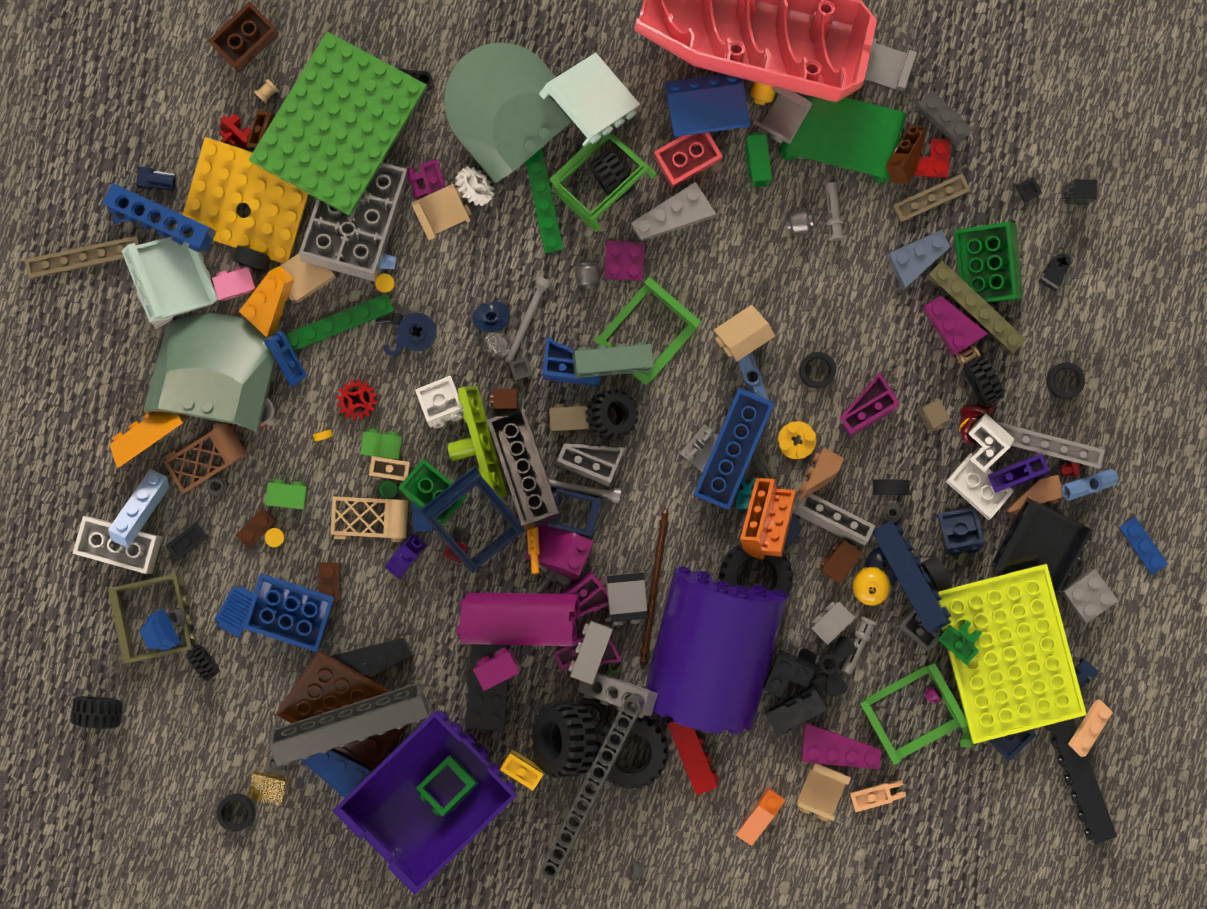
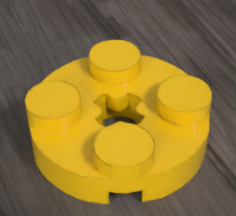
M790 422L779 432V448L790 459H803L815 449L816 433L804 422ZM799 435L801 436L802 444L798 443L795 446L792 437Z

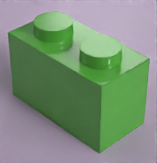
M273 479V483L268 482L265 505L306 510L309 487L304 486V482L293 481L292 485L285 484V480Z

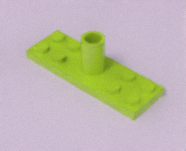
M478 386L458 388V401L462 404L464 410L463 419L468 425L471 437L449 443V455L453 461L476 455L479 464L478 471L500 498L508 497Z

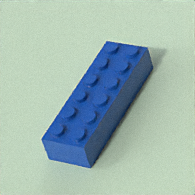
M741 387L738 388L693 494L694 496L727 510L730 509L774 406V401Z

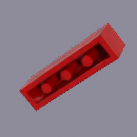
M673 719L668 721L667 725L696 796L718 787L716 784L719 781L715 770L711 771L709 766L712 763L708 752L704 753L701 747L705 745L701 734L697 735L693 728L673 722Z

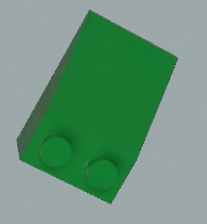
M422 459L398 489L421 509L449 487L452 482ZM465 494L436 517L437 521L444 526L463 504L468 495Z

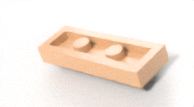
M1095 700L1068 743L1080 757L1087 755L1113 713L1101 700Z

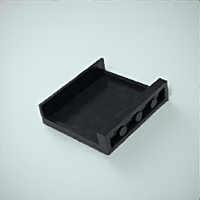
M1027 497L991 565L1001 572L1011 573L1047 564L1054 593L1057 597L1064 589V582L1071 576L1075 562L1081 558L1083 547L1091 540L1093 530Z

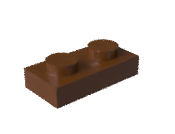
M261 508L235 536L250 549L272 527L276 520L264 508Z

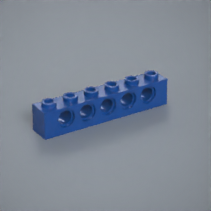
M114 183L111 184L102 203L109 207L107 211L115 215H119L120 212L124 214V219L133 223L137 220L141 222L140 226L148 230L151 227L157 229L155 233L163 237L170 235L173 237L172 241L181 245L185 242L189 244L188 248L199 252V250L207 252L216 234V231ZM129 201L128 206L124 208L125 203ZM145 208L144 213L140 215L141 210ZM161 216L160 221L156 223V219ZM177 223V227L172 230L173 225ZM193 230V235L188 238L189 233Z

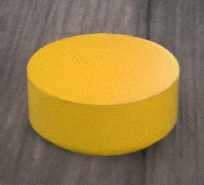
M380 274L376 278L375 286L380 292L389 293L394 289L395 281L389 274Z
M331 429L313 434L314 441L324 440L333 436Z
M272 528L266 532L265 541L270 547H279L284 543L285 535L282 530Z

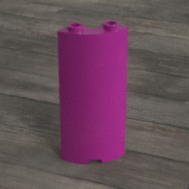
M467 593L460 602V625L457 626L456 630L457 636L460 637V644L573 646L577 639L576 619L580 613L579 594Z

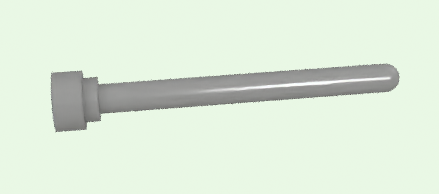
M538 276L535 282L537 284L535 287L537 288L506 357L507 363L514 360L543 292H546L552 284L551 281Z
M549 480L551 488L606 497L608 500H612L611 502L619 504L621 488L614 487V489L605 490Z

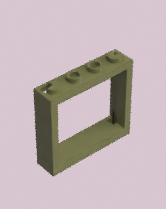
M180 573L108 588L123 664L195 648L197 638L196 634L192 633L191 630L193 619L192 615L188 614L187 611L189 599L187 595L184 596L185 580L183 576L180 577ZM174 581L179 608L186 614L183 629L187 644L172 647L166 651L158 650L134 656L121 592Z

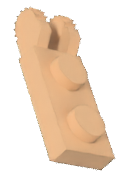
M902 780L891 783L886 782L850 792L854 811L859 812L906 797L905 792L901 791L891 795L889 790L903 785Z

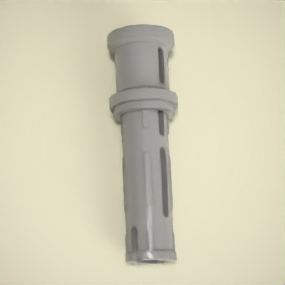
M837 182L826 183L829 218L826 224L829 226L830 235L828 241L845 240L842 231V224L844 222L840 218Z
M864 616L861 617L862 622L858 631L854 633L856 638L853 644H855L856 648L858 647L852 662L850 661L853 654L847 656L841 668L842 671L851 675L866 641L869 642L871 640L870 635L873 628L878 624Z

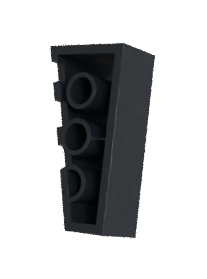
M403 637L331 655V657L363 676L370 678L412 656L414 653L406 638Z

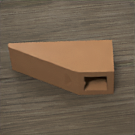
M823 448L820 454L816 453L811 461L814 465L809 467L805 475L808 479L807 481L803 480L799 488L801 494L798 499L802 500L832 482L844 458L826 448Z
M1053 475L1036 480L1005 509V513L1018 514L1027 497L1039 503L1048 502V505L1060 502L1059 498H1062L1063 495L1059 476Z

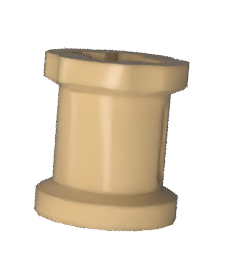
M268 79L265 80L266 83L258 91H254L265 104L268 103L267 100L275 92H279L276 86Z
M971 345L970 349L963 353L956 354L962 367H964L965 363L980 356L975 345Z

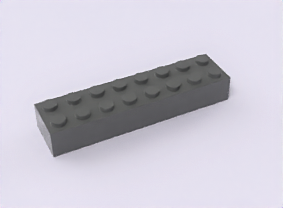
M418 682L272 729L269 746L276 765L287 766L298 759L305 760L317 753H327L332 748L338 746L345 747L351 742L357 740L364 741L369 736L375 734L382 735L388 730L394 728L401 729L409 723L424 721L428 718V707L421 683Z

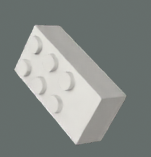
M83 516L73 554L144 574L153 573L162 536L140 531L129 548L111 540L108 531L112 525L111 522Z

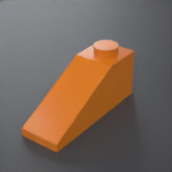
M767 787L736 833V836L752 846L775 817L785 799Z

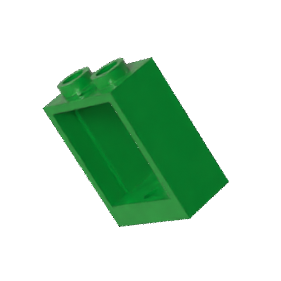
M752 132L745 140L750 188L769 186L772 181L767 135L761 134V132Z
M449 755L416 789L419 791L418 796L424 802L428 801L432 805L431 810L437 816H447L479 783L453 755ZM449 766L467 786L443 808L425 788Z

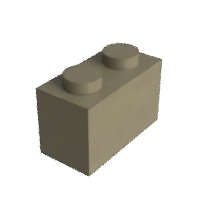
M940 399L917 409L927 430H939L947 426L946 421L950 420Z
M572 403V407H565L564 404H553V408H549L551 432L589 430V422H586L588 415L585 414L588 407L584 406V403Z

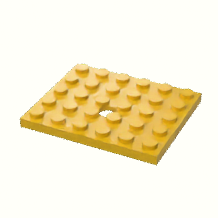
M205 137L183 215L215 230L216 234L213 241L235 248L237 246L247 247L268 255L271 260L285 263L291 258L309 194L250 163L249 158L253 152ZM240 203H247L251 209L250 215L246 218L240 217L237 213V207Z

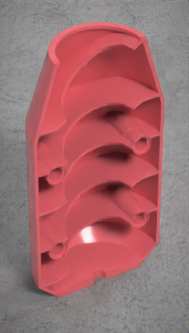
M644 0L639 19H636L635 31L694 67L837 103L859 90L863 85L877 19L861 0Z

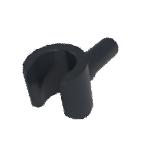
M393 313L392 319H376V324L392 323L399 325L403 315Z

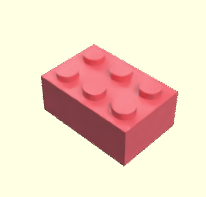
M709 132L681 136L653 153L654 159L672 189L722 161L723 158Z

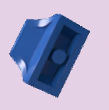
M164 608L149 615L146 623L139 630L148 649L166 651L181 643Z

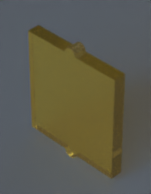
M253 771L252 780L249 783V798L282 806L283 796L286 794V779Z

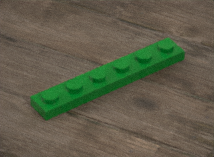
M540 148L525 162L544 253L548 254L562 251L563 246L542 148Z
M385 293L285 335L295 352L394 312L388 294Z

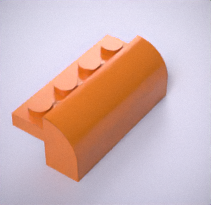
M756 478L740 537L742 548L747 554L763 560L765 555L782 557L797 496L796 490L777 489L775 479Z

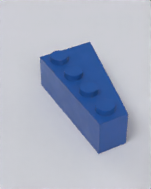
M334 748L327 753H317L308 759H300L344 798L372 771L371 768Z

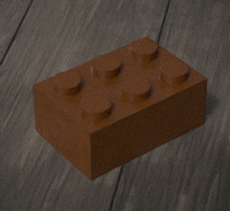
M249 1L208 42L239 73L279 35V32Z

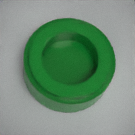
M386 480L380 484L379 493L384 499H393L398 494V486L395 482Z

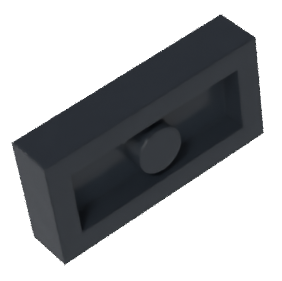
M195 522L165 546L173 557L179 561L205 541L208 535L198 522Z

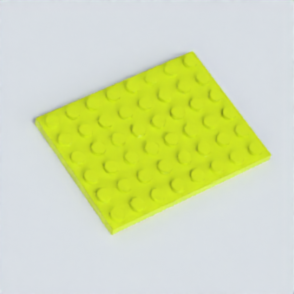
M1047 564L939 591L942 598L940 600L943 607L946 606L951 614L949 619L952 622L950 623L952 627L957 630L965 620H968L971 623L967 630L969 634H972L975 630L982 632L981 636L973 644L980 651L968 665H965L948 650L973 744L1087 715Z

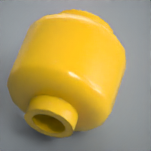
M753 82L750 95L754 98L755 103L764 106L765 103L773 102L776 92L772 90L773 86Z

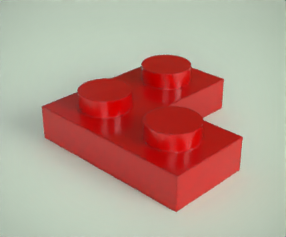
M931 138L930 156L920 157L914 176L948 178L951 140Z

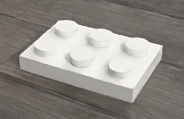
M970 453L945 482L986 519L990 520L1014 491L1009 488L995 493L988 478V475L993 472L989 468L983 472L970 460L972 453Z

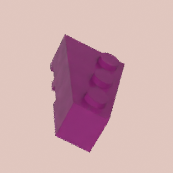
M942 296L921 308L952 356L988 334Z
M591 570L561 593L579 594L580 613L578 617L608 606L607 590Z
M585 636L577 639L573 646H563L553 651V655L561 670H568L571 661H576L578 656L575 653L579 642L583 643ZM609 638L600 665L622 661L611 638Z

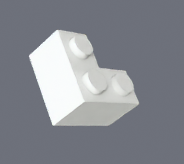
M986 413L972 426L968 433L980 444L973 452L970 460L985 472L1011 447L1014 438Z

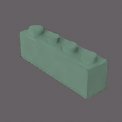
M645 342L635 343L634 346L618 344L613 348L598 346L596 349L590 350L587 347H582L574 351L572 356L575 378L651 372L654 367L651 344L646 345Z

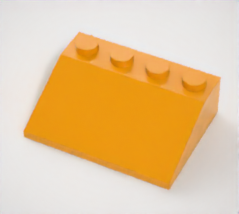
M156 411L150 412V415L145 414L143 416L145 420L141 423L137 421L127 427L129 429L128 432L125 434L120 432L111 438L113 442L109 445L116 466L118 468L181 425L188 416Z

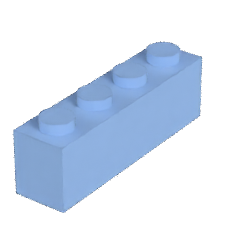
M152 469L147 472L108 529L112 541L129 548L169 489L167 476Z

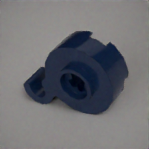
M423 313L407 315L401 320L398 327V337L395 340L396 350L390 351L389 347L384 345V351L389 356L395 357L402 352L403 347L418 352L429 349L434 344L437 336L435 323L429 316ZM414 328H422L420 337H417V335L413 336Z

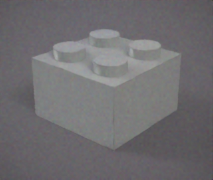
M1089 569L1064 587L1061 593L1083 623H1088L1118 601L1096 569Z

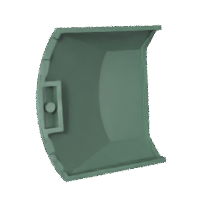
M195 314L169 322L151 379L143 410L144 413L150 415V412L163 411L227 422L250 429L254 433H259L276 362L271 350L265 346L264 341L269 337L263 335L250 321L226 314Z

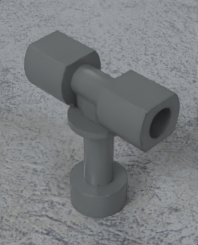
M539 565V568L544 571L542 573L544 578L534 591L530 589L527 593L541 594L550 582L554 584L555 581L565 588L571 579Z

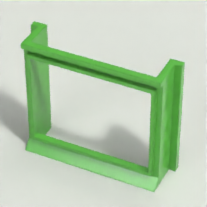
M609 133L606 136L602 134L596 143L592 144L590 142L584 146L549 180L556 188L553 192L589 227L597 232L601 226L596 219L644 174L652 180L658 174L619 138ZM609 140L638 169L590 212L561 183Z
M648 277L644 282V286L604 332L594 339L599 346L613 348L606 340L649 291L688 325L657 359L651 372H646L645 374L643 372L632 373L644 385L650 384L701 323L697 317L650 277Z
M935 663L927 664L867 697L860 703L894 765L900 763V759L956 728L967 726L964 714ZM929 674L953 719L903 747L894 750L870 705L918 678Z

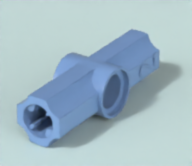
M751 352L738 361L743 381L748 391L768 399L761 379V373ZM751 371L757 375V379L753 383L747 379V374Z
M1109 469L1062 485L1061 492L1063 497L1069 501L1117 485L1119 478L1113 469Z

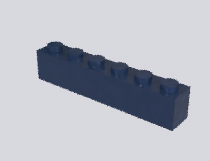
M891 520L875 529L872 534L926 631L933 634L952 623L949 619L951 614L946 606L943 607L940 600L942 598L936 589H932L930 585L932 580L928 573H923L921 560L918 556L914 557L912 544L908 539L905 541L902 535L905 533L899 523L896 524Z

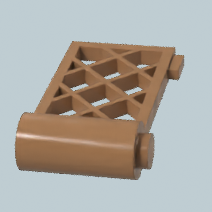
M217 422L213 425L214 429L179 452L176 453L174 450L165 456L166 460L163 463L182 494H185L248 455L229 423ZM208 438H211L214 443L212 451L203 449L204 441ZM189 450H199L196 461L187 459ZM202 451L211 453L209 464L200 462ZM214 456H221L225 464L220 467L214 466ZM175 459L183 460L180 471L173 470L170 462ZM186 461L195 463L193 474L183 472ZM199 465L208 467L207 475L204 477L197 475ZM182 475L192 477L191 485L186 488L181 483Z

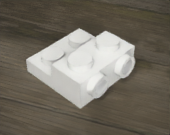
M451 376L415 389L430 428H440L444 426L446 421H458L462 418L464 410L462 404L458 401V393Z

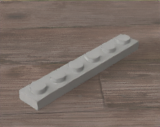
M995 421L1014 438L1011 446L1101 468L1105 449Z

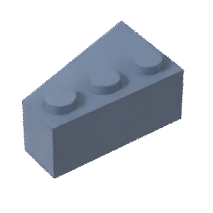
M942 230L887 255L902 291L950 247Z

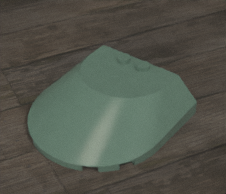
M490 43L468 52L452 69L444 90L446 119L452 132L493 183L514 172L572 122L571 118L551 95L546 99L539 95L544 86L556 78L555 75L533 52L511 43Z

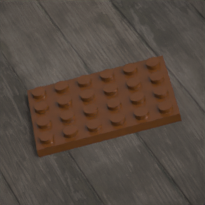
M318 650L278 709L276 715L290 723H294L390 691ZM407 725L401 729L394 728L388 730L382 735L375 734L369 736L364 741L357 740L351 742L348 746H338L335 748L374 770L385 759Z

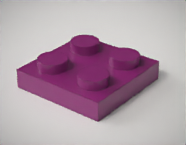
M607 240L604 279L642 282L645 243Z

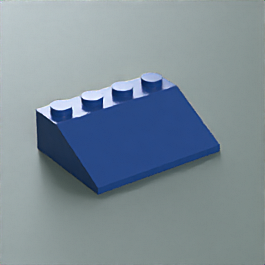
M726 74L665 82L666 100L674 137L750 126L743 79Z
M260 573L243 628L317 652L321 648L326 634L334 597Z

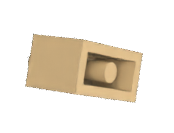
M372 456L369 475L404 481L411 473L412 462Z

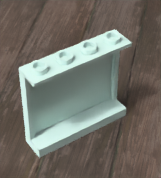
M594 53L549 81L539 93L543 99L551 95L587 137L582 144L583 146L590 142L592 144L596 143L602 134L604 136L608 135L614 126L618 128L625 122L626 118L628 120L633 118L637 114L635 110L640 105L597 53Z
M192 232L189 233L188 238L193 235ZM172 236L140 245H135V243L129 244L122 250L150 323L210 306L218 300L215 287H213L210 280V272L204 265L202 253L188 248L189 244L185 242L181 245L172 241Z

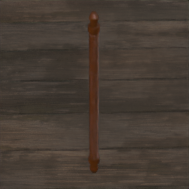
M663 509L661 512L662 518L659 520L660 530L647 608L648 619L645 620L643 647L640 648V653H642L641 665L647 663V654L650 652V632H652L654 605H656L655 598H657L659 571H661L660 564H662L664 537H666L665 530H667L666 528L669 523L667 521V516H669L667 509Z

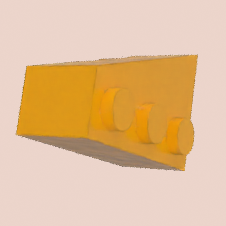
M281 266L270 270L239 310L266 337L273 335L279 328L278 323L280 317L283 316V308L288 300L294 278Z

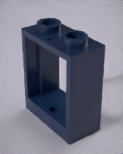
M556 488V492L553 491L557 506L560 494L593 503L586 530L555 523L554 521L548 523L547 526L592 537L601 499Z

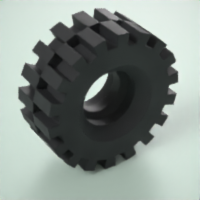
M983 355L963 365L967 380L983 405L987 407L1005 397L999 377Z

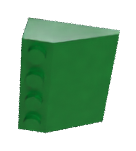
M1003 222L954 230L958 276L987 303L1023 300L1016 223Z

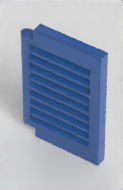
M233 586L214 619L219 622L217 626L239 638L244 630L243 627L254 593L242 586H239V588Z

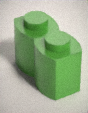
M368 428V432L363 431L361 455L400 459L403 437L398 436L399 432L387 431V434H379L380 430Z

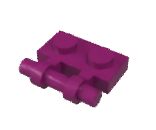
M437 159L419 164L421 170L419 173H415L414 167L407 169L408 182L411 183L414 192L412 195L416 200L446 187ZM421 179L424 180L426 188L422 190L420 189L418 182Z

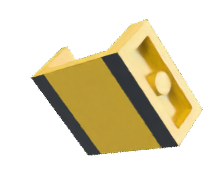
M513 748L500 769L532 791H534L544 775L543 770L540 769L537 763Z

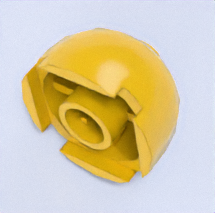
M865 567L858 571L853 578L852 589L855 597L865 605L875 606L887 599L891 583L889 576L878 567Z

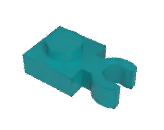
M746 477L742 478L743 490L738 489L737 510H748L756 480L755 477H752L751 484H746Z

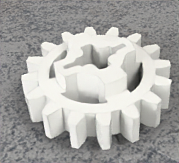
M467 166L455 177L457 180L455 185L460 187L458 192H462V197L468 198L469 203L473 201L476 206L478 204L483 206L492 199L494 195L492 192L494 188L490 186L492 182L487 181V175L481 174V170L477 172L475 167L470 169Z

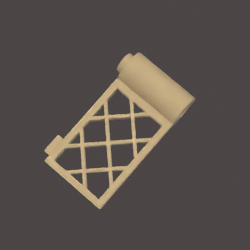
M333 496L330 535H334V539H346V536L391 538V542H403V539L407 537L409 500ZM337 501H345L349 506L342 514L337 510ZM359 502H363L368 507L361 515L354 508ZM377 503H385V511L379 516L373 507ZM352 509L358 518L350 524L344 515ZM371 510L377 519L369 525L363 516ZM342 518L348 527L343 531H335L336 522ZM359 520L367 526L362 532H357L353 527ZM378 521L384 525L383 534L376 533L371 528Z

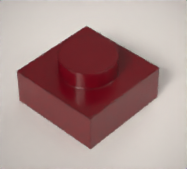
M456 541L457 544L464 550V552H466L468 545ZM447 544L443 557L461 563V559Z

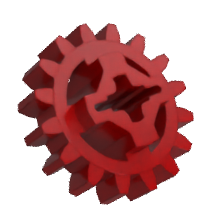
M358 379L357 383L354 380H350L351 385L344 383L345 389H339V392L342 393L341 396H336L340 400L336 405L342 407L340 413L346 412V418L352 415L354 421L357 420V417L364 420V415L371 417L369 411H376L373 404H378L374 400L378 394L372 393L375 388L373 386L368 388L369 383L366 381L362 384L361 379ZM360 387L356 392H349L352 388ZM366 392H368L370 397L369 403L365 399ZM350 395L353 397H358L360 395L359 399L362 400L364 405L361 403H356L354 405L355 401L353 400V398L350 397ZM345 397L348 398L349 401L348 408L345 405ZM358 408H365L364 411L355 413Z

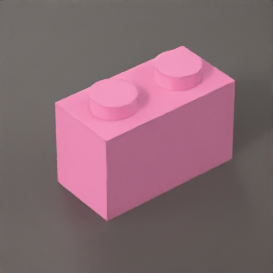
M245 265L234 268L235 271L233 272L222 271L212 278L219 301H226L255 291L257 286L250 267Z

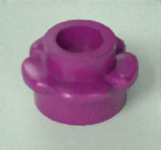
M936 687L926 688L927 692L924 694L929 703L937 704V701L942 698Z

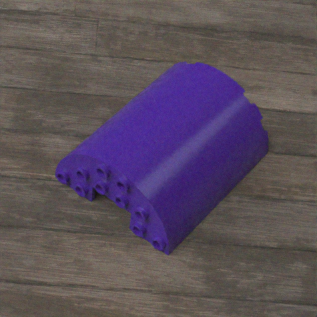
M675 567L644 687L658 693L653 711L662 717L670 716L673 718V722L706 732L722 734L723 730H728L732 734L743 733V729L751 730L758 712L788 594L779 589L774 591L767 590L762 585L750 586V590L740 585L733 587L724 581L713 582V576H710L708 572L698 571L697 573L691 571L688 567Z
M442 710L433 712L332 810L359 839L363 837L388 862L387 867L414 895L517 797L515 791L517 787L510 780L508 781L500 770L501 767L490 759L488 750L483 746L480 748L476 743V738L470 732L466 734L463 728L456 721L450 720ZM449 755H453L479 784L447 816H437L431 810L432 805L428 801L424 802L418 796L419 791L416 787ZM447 766L425 789L444 808L467 785Z

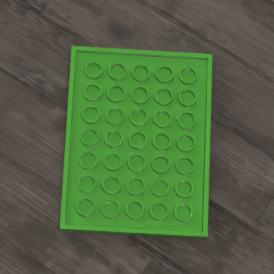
M327 31L249 158V162L342 213L351 216L427 89V85Z

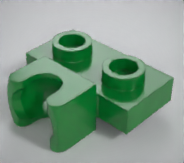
M965 620L957 630L949 624L937 637V640L965 665H968L980 651L973 644L982 634L978 630L969 634L967 630L971 623L968 620Z

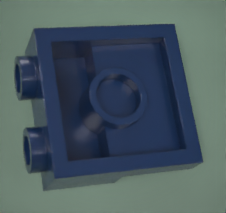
M974 507L939 513L937 515L945 554L958 556L962 554V551L969 550L970 553H975L984 547L985 540L977 511Z
M1034 729L988 741L1009 762L1037 735L1033 732Z

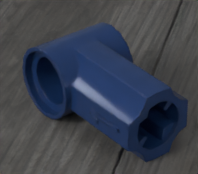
M139 167L136 180L137 187L142 188L145 186L149 187V189L157 188L174 191L176 183L175 174L159 172L147 167Z
M1084 658L1079 660L1080 663L1076 668L1074 667L1080 690L1086 683L1091 682L1098 673V670Z

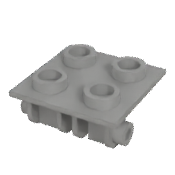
M704 424L680 454L703 473L718 435Z

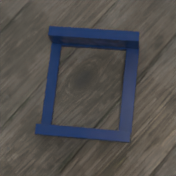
M475 466L420 509L427 522L472 573L518 535L526 532L520 520L491 488ZM477 485L511 527L471 559L437 521L436 517Z

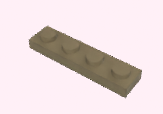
M962 173L894 204L893 208L900 223L971 190Z

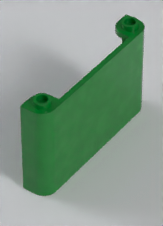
M796 93L806 98L813 105L791 143L782 142L778 154L782 155V159L793 161V158L801 157L872 175L871 177L875 179L874 182L885 184L890 182L886 164L900 142L906 113L846 97L835 103Z

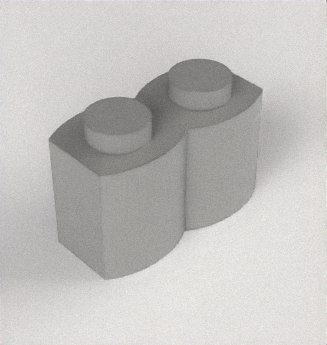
M832 601L826 606L825 610L827 612L822 617L818 615L811 621L813 625L810 629L826 645L835 639L855 618L839 601L836 603Z

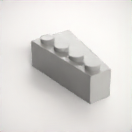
M695 182L633 221L631 228L640 242L715 218L716 213Z

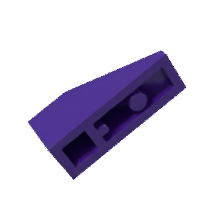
M1041 453L988 475L994 492L997 493L1048 475L1050 471Z

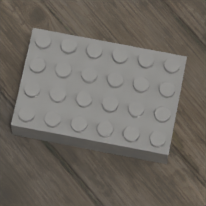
M382 162L351 216L317 199L299 252L301 262L375 282L408 181L407 169Z

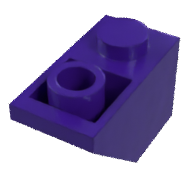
M412 534L394 553L385 568L398 579H401L428 545Z

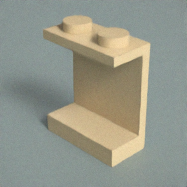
M454 184L412 202V207L428 240L435 238V234L465 220L467 223L470 222L469 216L472 213L467 204L463 205L461 201L463 194L458 192L459 187L455 188Z
M812 763L796 805L800 807V811L806 814L813 812L818 814L817 818L828 822V819L834 821V812L846 784H849L851 777L822 764Z

